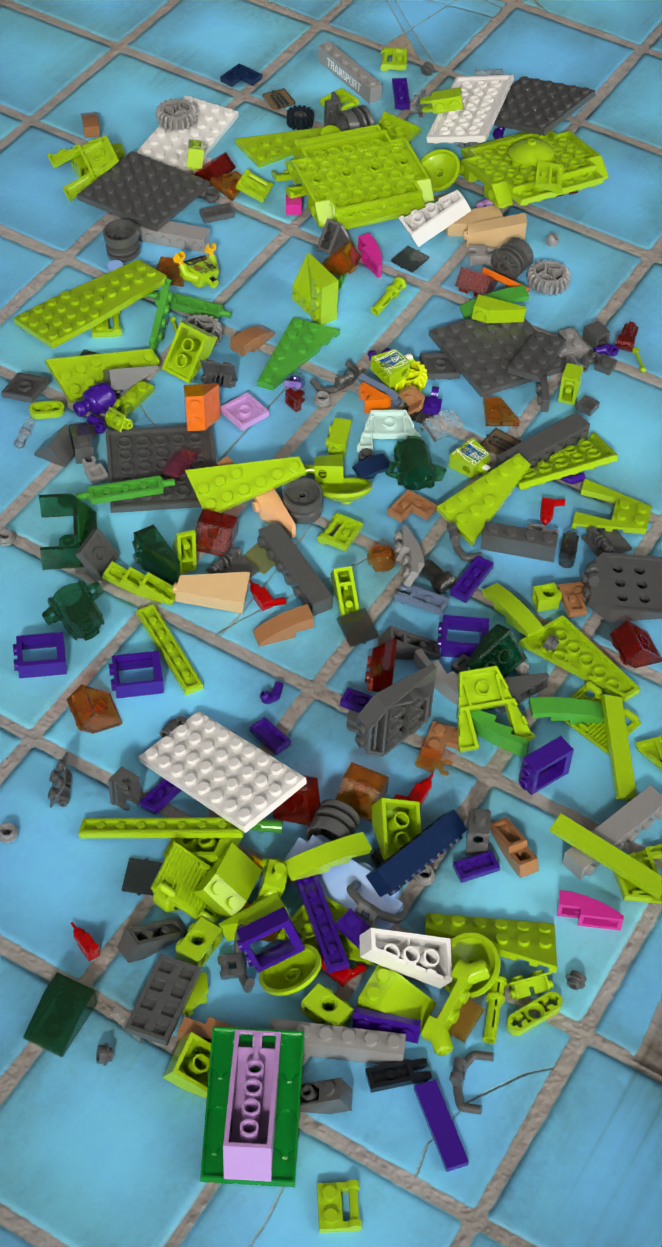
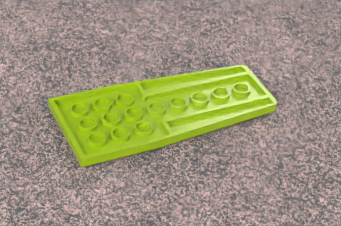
M135 260L69 291H63L60 295L50 298L26 312L20 313V315L13 318L14 323L53 349L95 327L163 286L167 276L143 261Z

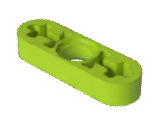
M553 991L547 992L515 1011L507 1019V1031L513 1036H520L554 1016L561 1010L563 1003L561 995ZM549 1000H550L551 1002H554V1001H555V1002H556V1005H555V1006H554L553 1004L548 1005V1001H549ZM535 1009L540 1012L541 1016L533 1018L528 1012ZM513 1021L515 1023L521 1022L520 1027H518L517 1025L513 1026Z

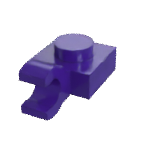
M432 386L431 397L425 396L422 413L440 415L442 399L438 398L439 387Z

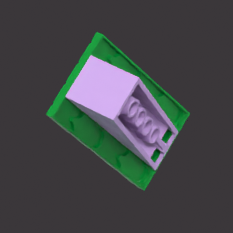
M213 1026L200 1182L295 1187L304 1031Z

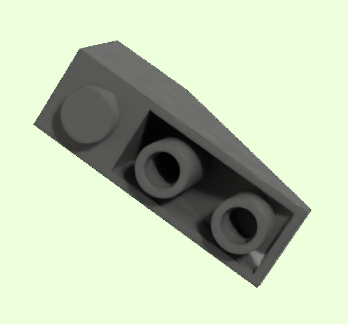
M341 1077L301 1084L299 1112L335 1114L352 1111L353 1089Z

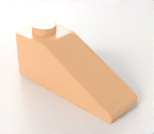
M273 489L255 497L254 502H252L254 512H257L260 518L270 525L279 522L288 536L295 538L296 525L276 490Z

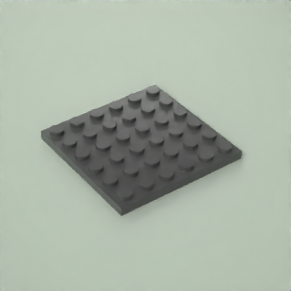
M527 76L520 77L519 80L512 83L494 122V126L545 136L595 97V90L587 87H577L576 85L570 86L564 83L543 81L538 78L532 79Z
M131 151L77 194V200L157 232L210 187V181Z
M469 318L429 330L428 336L446 354L451 363L456 365L463 377L481 398L533 381L507 373L508 366L536 331L526 319H524V322L484 323ZM559 355L544 376L548 377L564 371L566 363Z
M212 425L206 430L187 431V426L122 429L121 432L106 430L109 483L161 476L163 480L174 478L175 486L164 487L163 494L110 502L111 513L201 507L185 470L216 466Z

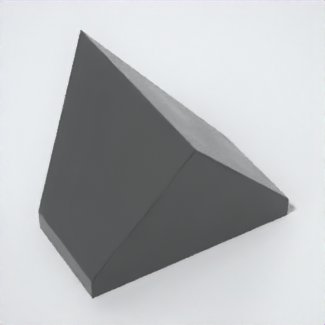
M327 218L316 249L328 254H335L355 248L343 224Z
M67 424L44 441L34 455L66 467L74 458Z

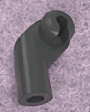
M592 352L582 357L583 372L588 370L589 365L597 362L599 359L597 352Z
M178 716L176 719L169 720L160 731V736L162 738L169 736L170 732L179 725H184L186 723L185 717Z

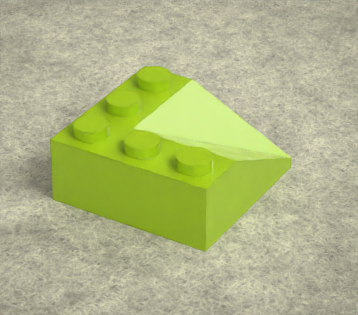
M308 253L293 283L292 299L318 324L324 325L337 319L339 280Z

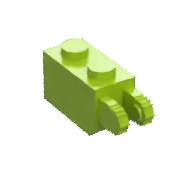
M461 87L434 91L431 93V96L422 97L420 99L421 104L432 103L431 105L422 106V112L437 114L463 110Z

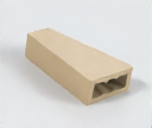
M495 205L475 208L444 229L447 236H463V232L467 230V224L504 216Z
M526 213L467 224V230L463 232V240H466V247L471 244L500 248L512 237L525 241Z
M250 572L180 575L178 583L174 582L173 594H176L175 601L243 614Z

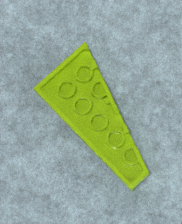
M518 453L438 505L436 511L448 523H456L458 527L457 532L473 546L478 536L484 531L485 522H491L505 503L506 498L511 495L515 486L528 472L531 464Z

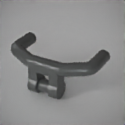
M349 360L345 365L350 371L345 372L343 376L335 377L334 386L323 388L315 378L310 380V384L317 392L336 393L352 385L358 378L359 371Z
M452 522L447 525L453 550L461 560L470 562L474 561L477 556L482 557L481 552L467 555L460 548L461 538L457 532V524Z
M358 880L353 881L347 886V893L358 905L355 913L371 928L374 926L377 918L394 924H398L406 919L407 913L405 911H400L394 915L380 910L365 900L357 892V889L361 886ZM364 911L370 915L369 918L363 915Z
M239 924L237 926V929L244 927V925ZM236 931L234 954H224L217 957L218 965L221 966L220 977L222 980L238 978L244 992L250 993L255 981L253 978H247L243 952H241L236 942L239 939ZM229 964H235V969H230Z
M477 1050L471 1051L465 1058H454L452 1065L454 1069L450 1073L449 1080L453 1085V1094L457 1108L462 1112L481 1115L482 1105L465 1103L462 1093L467 1069L473 1061H494L493 1052Z

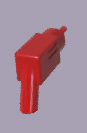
M542 498L540 521L545 526L549 524L553 519L554 507L565 506V499Z
M251 579L249 580L251 584L250 592L262 611L273 606L286 604L284 597L273 599L265 587L261 588L259 584L253 583Z
M433 774L429 778L421 780L420 784L416 783L408 796L395 794L393 799L420 802L421 807L432 788L431 779Z
M71 922L74 928L73 937L87 960L91 961L99 957V945L95 943L88 932L86 933L84 929L76 927L74 922Z
M323 959L321 969L326 972V975L342 987L352 978L367 970L360 963L352 969L348 968L328 974Z

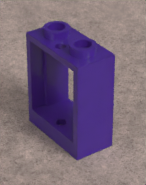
M443 615V622H439L438 634H442L441 637H438L437 648L441 649L440 656L459 658L465 654L471 659L487 660L489 618ZM447 630L480 632L479 644L447 641Z
M63 632L16 636V644H13L14 656H17V659H14V670L19 672V679L67 674ZM56 647L57 659L23 662V650Z
M159 651L112 656V664H109L110 676L114 675V679L110 680L112 691H116V698L164 693ZM151 667L153 669L154 680L120 684L119 671Z
M559 736L525 756L522 760L518 781L520 786L527 790L530 795H533L568 774L574 749L562 736Z
M285 907L236 930L239 939L236 940L241 952L246 951L245 958L250 967L254 965L258 973L305 950L301 937ZM284 928L289 937L288 940L255 955L250 946L251 943Z

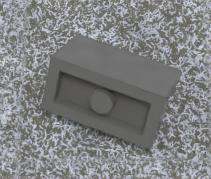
M335 91L331 92L330 100H325L324 127L328 125L336 126V115L338 112H341V100Z

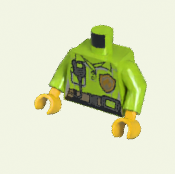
M212 243L210 247L209 244L205 246L204 251L209 256L203 255L183 261L186 257L183 251L176 253L173 256V261L179 263V275L197 288L208 285L211 288H216L219 284L217 280L219 268L216 255L213 254L216 244Z
M254 855L249 857L262 869L255 901L252 904L246 902L239 912L275 892L281 898L288 876L287 867L282 859L263 858L261 860Z

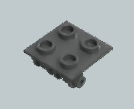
M211 359L200 360L204 373L201 376V382H204V384H211L213 381L217 383L218 378H220V387H235L238 378L234 365L228 362L217 363Z
M590 526L587 529V535L581 537L597 557L603 552L623 554L632 550V547L616 529L609 532L605 531V528L598 530L596 527Z
M234 547L228 554H224V557H220V560L216 563L213 562L206 571L209 574L250 572L251 578L259 572V569L241 556L242 550L239 547Z
M68 752L65 753L62 759L58 760L56 769L52 770L49 781L52 782V787H50L48 792L50 808H52L54 803L59 804L61 807H66L69 803L72 773L67 769Z

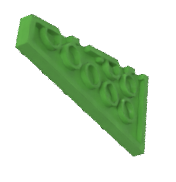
M293 317L258 378L257 386L269 390L277 388L290 373H295L301 364L304 365L320 352L321 347L327 346L333 337L339 336L340 329Z

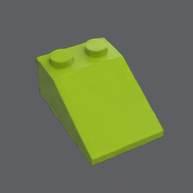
M180 322L162 370L190 384L202 367L200 360H207L213 350L217 337L191 323Z
M381 798L371 806L372 826L384 860L421 832L420 802Z
M171 838L163 856L166 858L172 843L175 841L212 867L228 845L233 843L238 847L241 838Z
M230 843L193 892L222 919L226 920L239 913L245 905L262 869L235 844Z
M379 964L358 997L357 1004L359 1008L421 1020L420 1033L436 1006V1002L402 975Z
M193 1032L181 1037L162 1078L183 1090L207 1099L211 1043Z

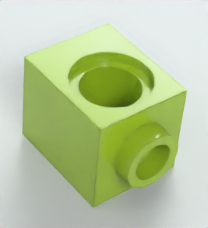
M555 582L533 586L531 600L536 611L543 612L558 609L560 600H562V594L560 589H557Z

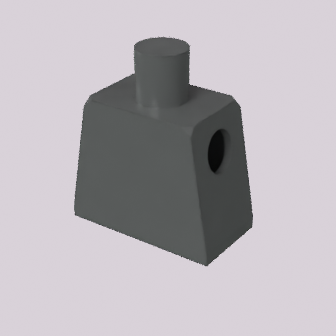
M470 809L467 822L465 855L474 856L487 852L490 835V810ZM474 837H481V841L475 842L473 840Z

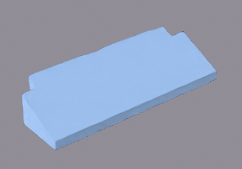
M312 835L308 842L299 837L284 861L331 840L323 835ZM355 857L351 858L349 863L331 867L328 872L317 875L324 895L348 910L351 908L355 912L358 906L346 890L347 886L355 880H358L361 884L357 892L380 910L396 915L403 909V903L397 899L399 891L392 896L386 894L379 897L366 877L374 868L367 863L359 864L355 862ZM365 911L363 912V915L369 918L370 915ZM377 918L374 924L378 929L389 930L394 925V923Z

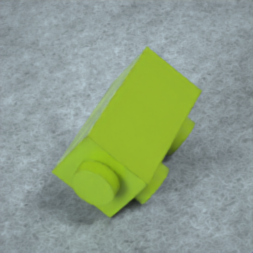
M334 418L333 424L329 425L328 435L330 437H326L325 447H328V455L343 454V457L346 456L352 420Z

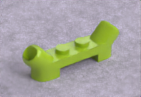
M459 959L450 975L456 984L438 1019L429 1015L423 1027L421 1038L431 1042L434 1053L439 1056L447 1055L454 1049L449 1029L452 1024L457 1022L462 1004L468 1001L471 986L490 978L487 963L482 959L472 963Z

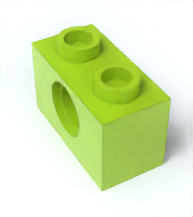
M566 364L561 380L559 402L575 405L580 390L583 366Z
M200 917L196 923L191 924L185 938H181L177 942L175 947L176 959L203 967L223 941V929Z
M319 983L301 1001V1012L316 1024L346 1027L352 1020L353 1009L351 1005L345 1000H340L330 988L323 987ZM330 1007L333 1010L327 1011L324 1008Z

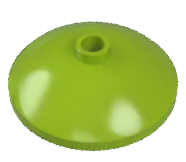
M534 138L519 141L508 150V157L511 161L528 166L536 165L538 160L549 162L555 156V150L550 144Z
M434 150L420 160L430 177L433 192L449 188L460 174V161L456 154L450 150Z
M344 477V483L320 484L322 496L345 505L361 499L373 489V484L370 480L358 477Z
M471 932L460 934L450 940L452 971L459 959L469 963L482 959L486 961L490 971L489 979L471 986L469 990L470 999L483 995L494 985L500 972L501 961L496 946L487 937ZM452 979V982L445 985L444 988L451 993L456 982Z
M303 944L305 947L304 951L259 972V983L263 990L271 995L287 996L306 988L313 982L321 968L322 959L318 950L312 945Z

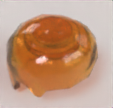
M375 545L367 553L368 564L372 565L376 572L389 571L396 564L395 552L387 545Z

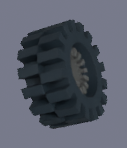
M295 105L287 110V126L289 128H292V130L312 128L314 112L312 109L310 110V107L306 108L304 105L303 107L301 105L296 107Z

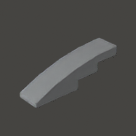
M422 648L414 652V665L420 671L434 664L437 667L434 688L458 706V676L454 671L446 673L438 660L430 662Z

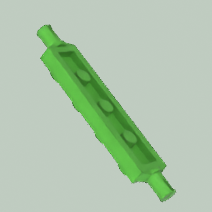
M169 278L165 279L162 286L150 336L149 349H152L154 353L155 348L159 347L160 341H163L164 333L162 330L166 328L167 324L165 317L169 315V302H172L173 292H170L172 280Z
M161 290L157 293L151 292L146 297L155 299V305H158ZM173 293L172 302H169L170 309L189 314H207L208 316H213L214 319H218L221 316L227 318L232 316V311L223 310V305Z
M161 476L89 486L87 487V492L76 493L77 501L88 499L91 505L163 494L164 487L175 486L174 478L163 480Z

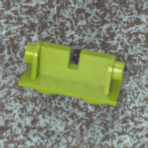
M109 406L105 414V424L119 432L122 429L129 430L133 427V422L126 418L127 415Z
M542 969L532 972V977L524 979L523 975L511 978V983L506 986H511L512 990H509L510 998L519 1000L531 996L529 987L533 988L534 995L550 991V988H553V982L551 979L548 980L547 976L552 974V972L544 973Z

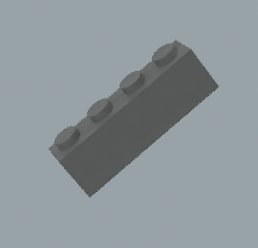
M486 521L481 549L554 562L559 534Z

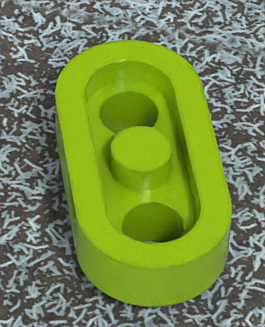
M60 401L34 402L29 406V414L34 419L58 418L65 412L64 404Z

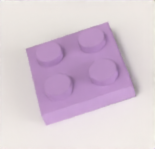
M248 392L220 407V412L241 431L269 417V411Z

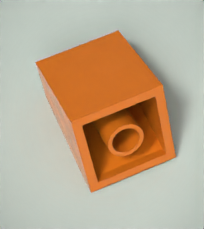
M219 383L183 385L187 431L206 430L220 419Z

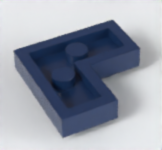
M239 63L220 76V82L231 87L240 81L253 86L262 79V74Z

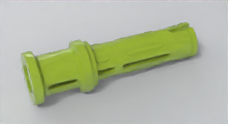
M395 277L393 283L387 286L384 295L371 308L372 314L379 316L391 300L397 298L400 291L406 288L407 284L403 278Z
M498 976L485 997L488 1006L482 1041L488 1044H495L497 1041L501 1005L505 1003L504 988L507 986L508 980L502 976Z

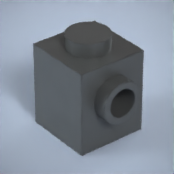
M599 321L585 326L583 340L593 349L594 347L608 344L610 332Z

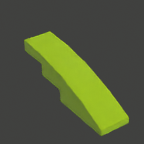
M112 561L103 573L102 578L138 596L170 606L175 601L176 594H173V586L149 572L144 575L132 567H129L127 570Z
M496 583L482 590L483 597L493 602L494 609L506 617V623L528 638L544 630L542 624L530 610L500 584Z
M359 832L319 845L285 860L283 863L287 867L286 871L291 881L326 873L331 867L349 863L351 858L369 854L372 848L364 833Z

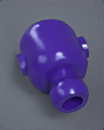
M98 382L93 386H89L90 388L86 389L82 394V401H76L73 404L76 415L84 417L87 412L94 415L106 414L109 406L113 407L117 400L112 387L106 382Z

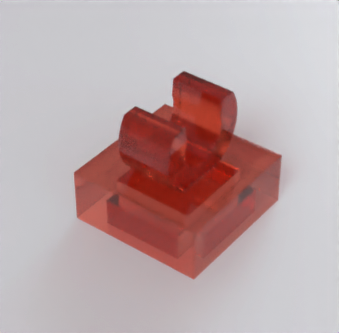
M292 388L285 390V403L295 412L300 411L301 405L305 401L302 397L305 395V392L301 389L295 392Z

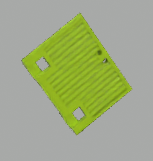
M588 681L570 698L602 703L601 697L604 694H602L601 688ZM589 690L595 694L592 699L585 695ZM624 708L625 717L632 721L630 725H626L629 736L641 725V722L639 721V716L628 708ZM605 722L569 725L606 754H609Z
M174 841L151 886V890L164 893L167 901L197 921L200 917H203L216 925L220 917L193 892L212 867Z

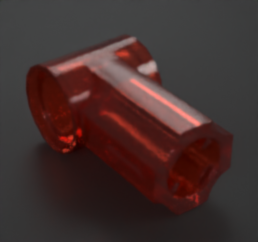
M634 322L625 324L621 334L618 335L616 346L620 350L632 352L639 328Z

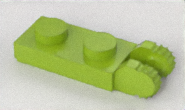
M140 380L120 399H117L112 408L118 411L121 409V413L128 415L154 392V386Z

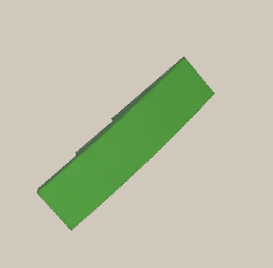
M525 285L510 287L484 295L510 303L529 301V294ZM477 298L460 305V311L464 319L472 318Z
M566 697L529 698L528 703L532 718L550 717L551 722L568 720L569 725L605 722L602 703Z
M481 710L470 711L477 735L506 751L522 757L527 755L530 740L513 735V728L497 723L496 715Z

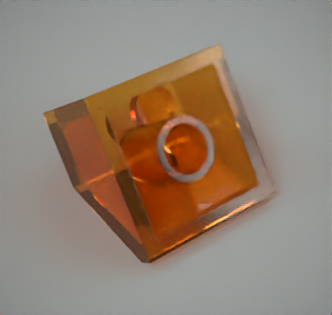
M349 241L324 259L322 265L331 274L342 276L347 272L351 274L357 269L356 266L359 264L361 255Z
M81 684L66 699L76 726L81 731L94 734L120 726L123 723L110 693Z
M351 762L343 776L335 800L351 806L358 813L359 817L371 822V806L379 799L385 797L388 791L389 777Z

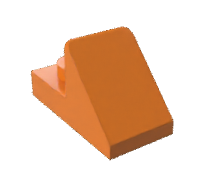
M365 382L359 386V398L365 402L364 413H370L371 410H390V396Z

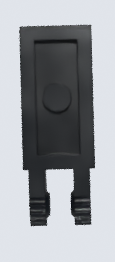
M407 1059L366 1068L365 1074L370 1092L373 1093L430 1080L432 1075L429 1071L413 1073V1070H419L428 1066L427 1059Z

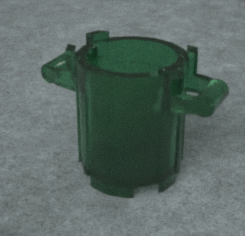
M407 436L406 440L402 442L397 441L395 444L393 455L395 461L389 463L385 474L397 479L398 485H402L406 489L420 490L426 487L432 488L435 486L434 482L442 481L447 469L432 463L428 445L421 437Z
M79 580L78 583L65 585L53 597L48 598L47 603L50 607L42 613V617L47 625L61 621L68 634L76 641L77 638H84L85 641L92 639L100 633V626L104 625L103 615L94 602L104 591L99 582L87 585L85 581Z

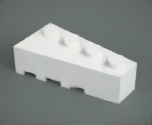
M456 190L439 198V201L436 203L430 202L425 205V208L418 211L415 209L411 211L410 215L406 217L402 215L398 218L406 232L419 247L465 216L471 209L459 190Z
M370 928L359 936L361 958L439 989L452 982V977L450 976L452 973L450 938Z

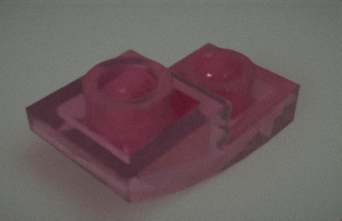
M184 449L179 450L165 465L163 473L173 478L180 477L186 473L185 470H188V465L197 460V453Z

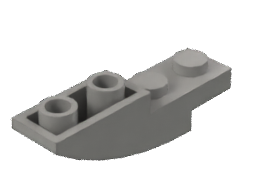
M402 525L401 529L397 530L394 535V552L396 553V560L400 561L403 566L401 574L403 576V585L411 587L425 565L424 557L412 532L407 526Z

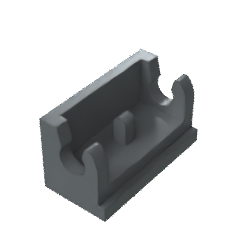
M121 766L108 779L110 803L119 806L125 811H130V807L125 802L131 801L133 804H139L141 800L140 778Z

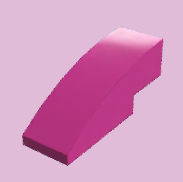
M286 194V215H302V197L290 199Z
M370 233L358 236V250L361 252V261L377 278H381L382 256L377 242Z
M563 890L559 892L557 916L578 918V926L621 930L624 916L615 909L585 895Z

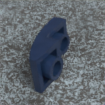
M381 453L356 463L352 466V469L359 478L368 480L373 479L378 473L390 471L393 466L386 456Z

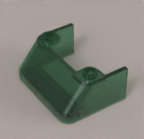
M70 493L39 495L41 518L73 516L74 534L63 535L59 539V546L40 547L42 570L83 568L84 565L76 557L75 553L90 532L97 528L96 511Z

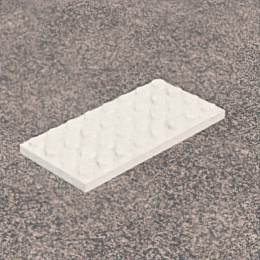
M513 75L456 77L451 89L461 87L463 110L438 113L426 137L427 143L486 142L514 81Z
M185 95L182 100L192 102V105H195L197 117L193 127L183 131H171L170 129L165 130V127L159 125L139 148L137 153L192 174L194 170L186 167L189 139L204 141V159L239 117V112Z
M200 711L188 718L184 725H179L171 731L169 736L163 737L138 756L140 763L245 833L307 784L306 778Z

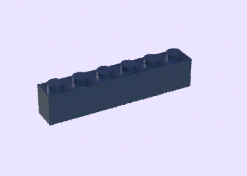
M452 809L437 818L369 872L366 877L379 897L386 894L392 896L400 890V884L405 885L413 879L411 875H417L425 870L426 867L424 865L426 863L429 865L436 861L438 853L441 855L451 848L449 844L452 843L454 845L463 838L462 834L468 829L456 811Z

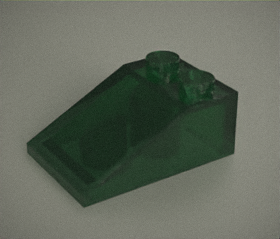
M154 524L133 532L134 541H132V545L135 550L133 554L135 562L140 564L143 570L173 586L174 582L178 583L180 561Z
M497 624L483 636L467 662L466 668L474 670L497 666L503 678H505L525 661L527 656L512 631Z
M57 972L45 989L23 1039L63 1057L97 1005L96 990Z

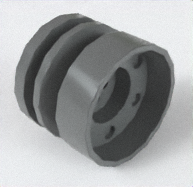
M365 105L338 112L336 115V126L341 131L374 125L372 115Z
M117 219L104 227L103 235L109 259L129 262L138 257L140 245L137 226L134 222L126 219Z
M512 237L494 252L490 263L494 272L515 280L531 265L534 255L529 244L520 238Z
M334 799L323 800L306 830V837L309 841L312 835H323L333 841L352 835L360 823L359 815L351 806Z

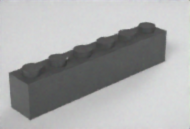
M575 412L499 454L496 460V467L519 453L531 464L530 468H534L537 462L541 460L545 462L552 454L569 445H574L582 438L586 439L589 435L590 423Z
M276 522L259 529L258 545L266 551L268 559L273 561L277 572H281L285 583L291 586L295 597L301 600L302 605L308 604L313 616L332 609L333 596L280 523Z

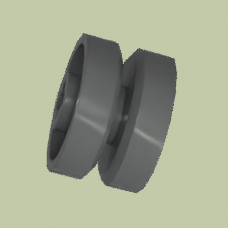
M306 477L298 478L287 483L283 488V504L294 523L309 524L315 522L323 512L322 488L313 479Z

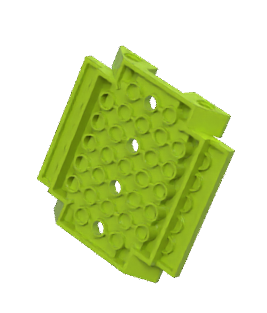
M379 124L294 141L293 147L300 158L284 161V165L295 185L302 184L307 193V207L319 228L325 226L327 218L330 220L334 219L336 222L343 224L345 230L398 219L402 215L406 217L411 214V211L415 209L417 211L426 207V204L434 203L430 177L406 137L391 140L386 130H382Z
M551 130L545 136L522 132L461 149V155L465 158L460 161V175L468 182L480 180L484 184V196L499 209L513 205L512 199L520 206H526L529 203L540 202L547 198H555L558 195L569 194L576 190L580 191L587 187H595L598 184H602L603 180L609 177L602 156L571 131L556 134ZM529 138L539 139L550 144L555 150V156L549 162L565 167L562 174V193L554 194L553 191L534 188L536 165H521L511 161L508 157L509 148L513 144ZM552 171L551 183H555L556 173Z

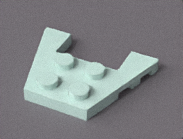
M371 410L365 424V429L361 434V439L357 444V452L365 448L373 451V439H409L410 452H426V444L422 442L421 435L415 430L414 423L406 410Z

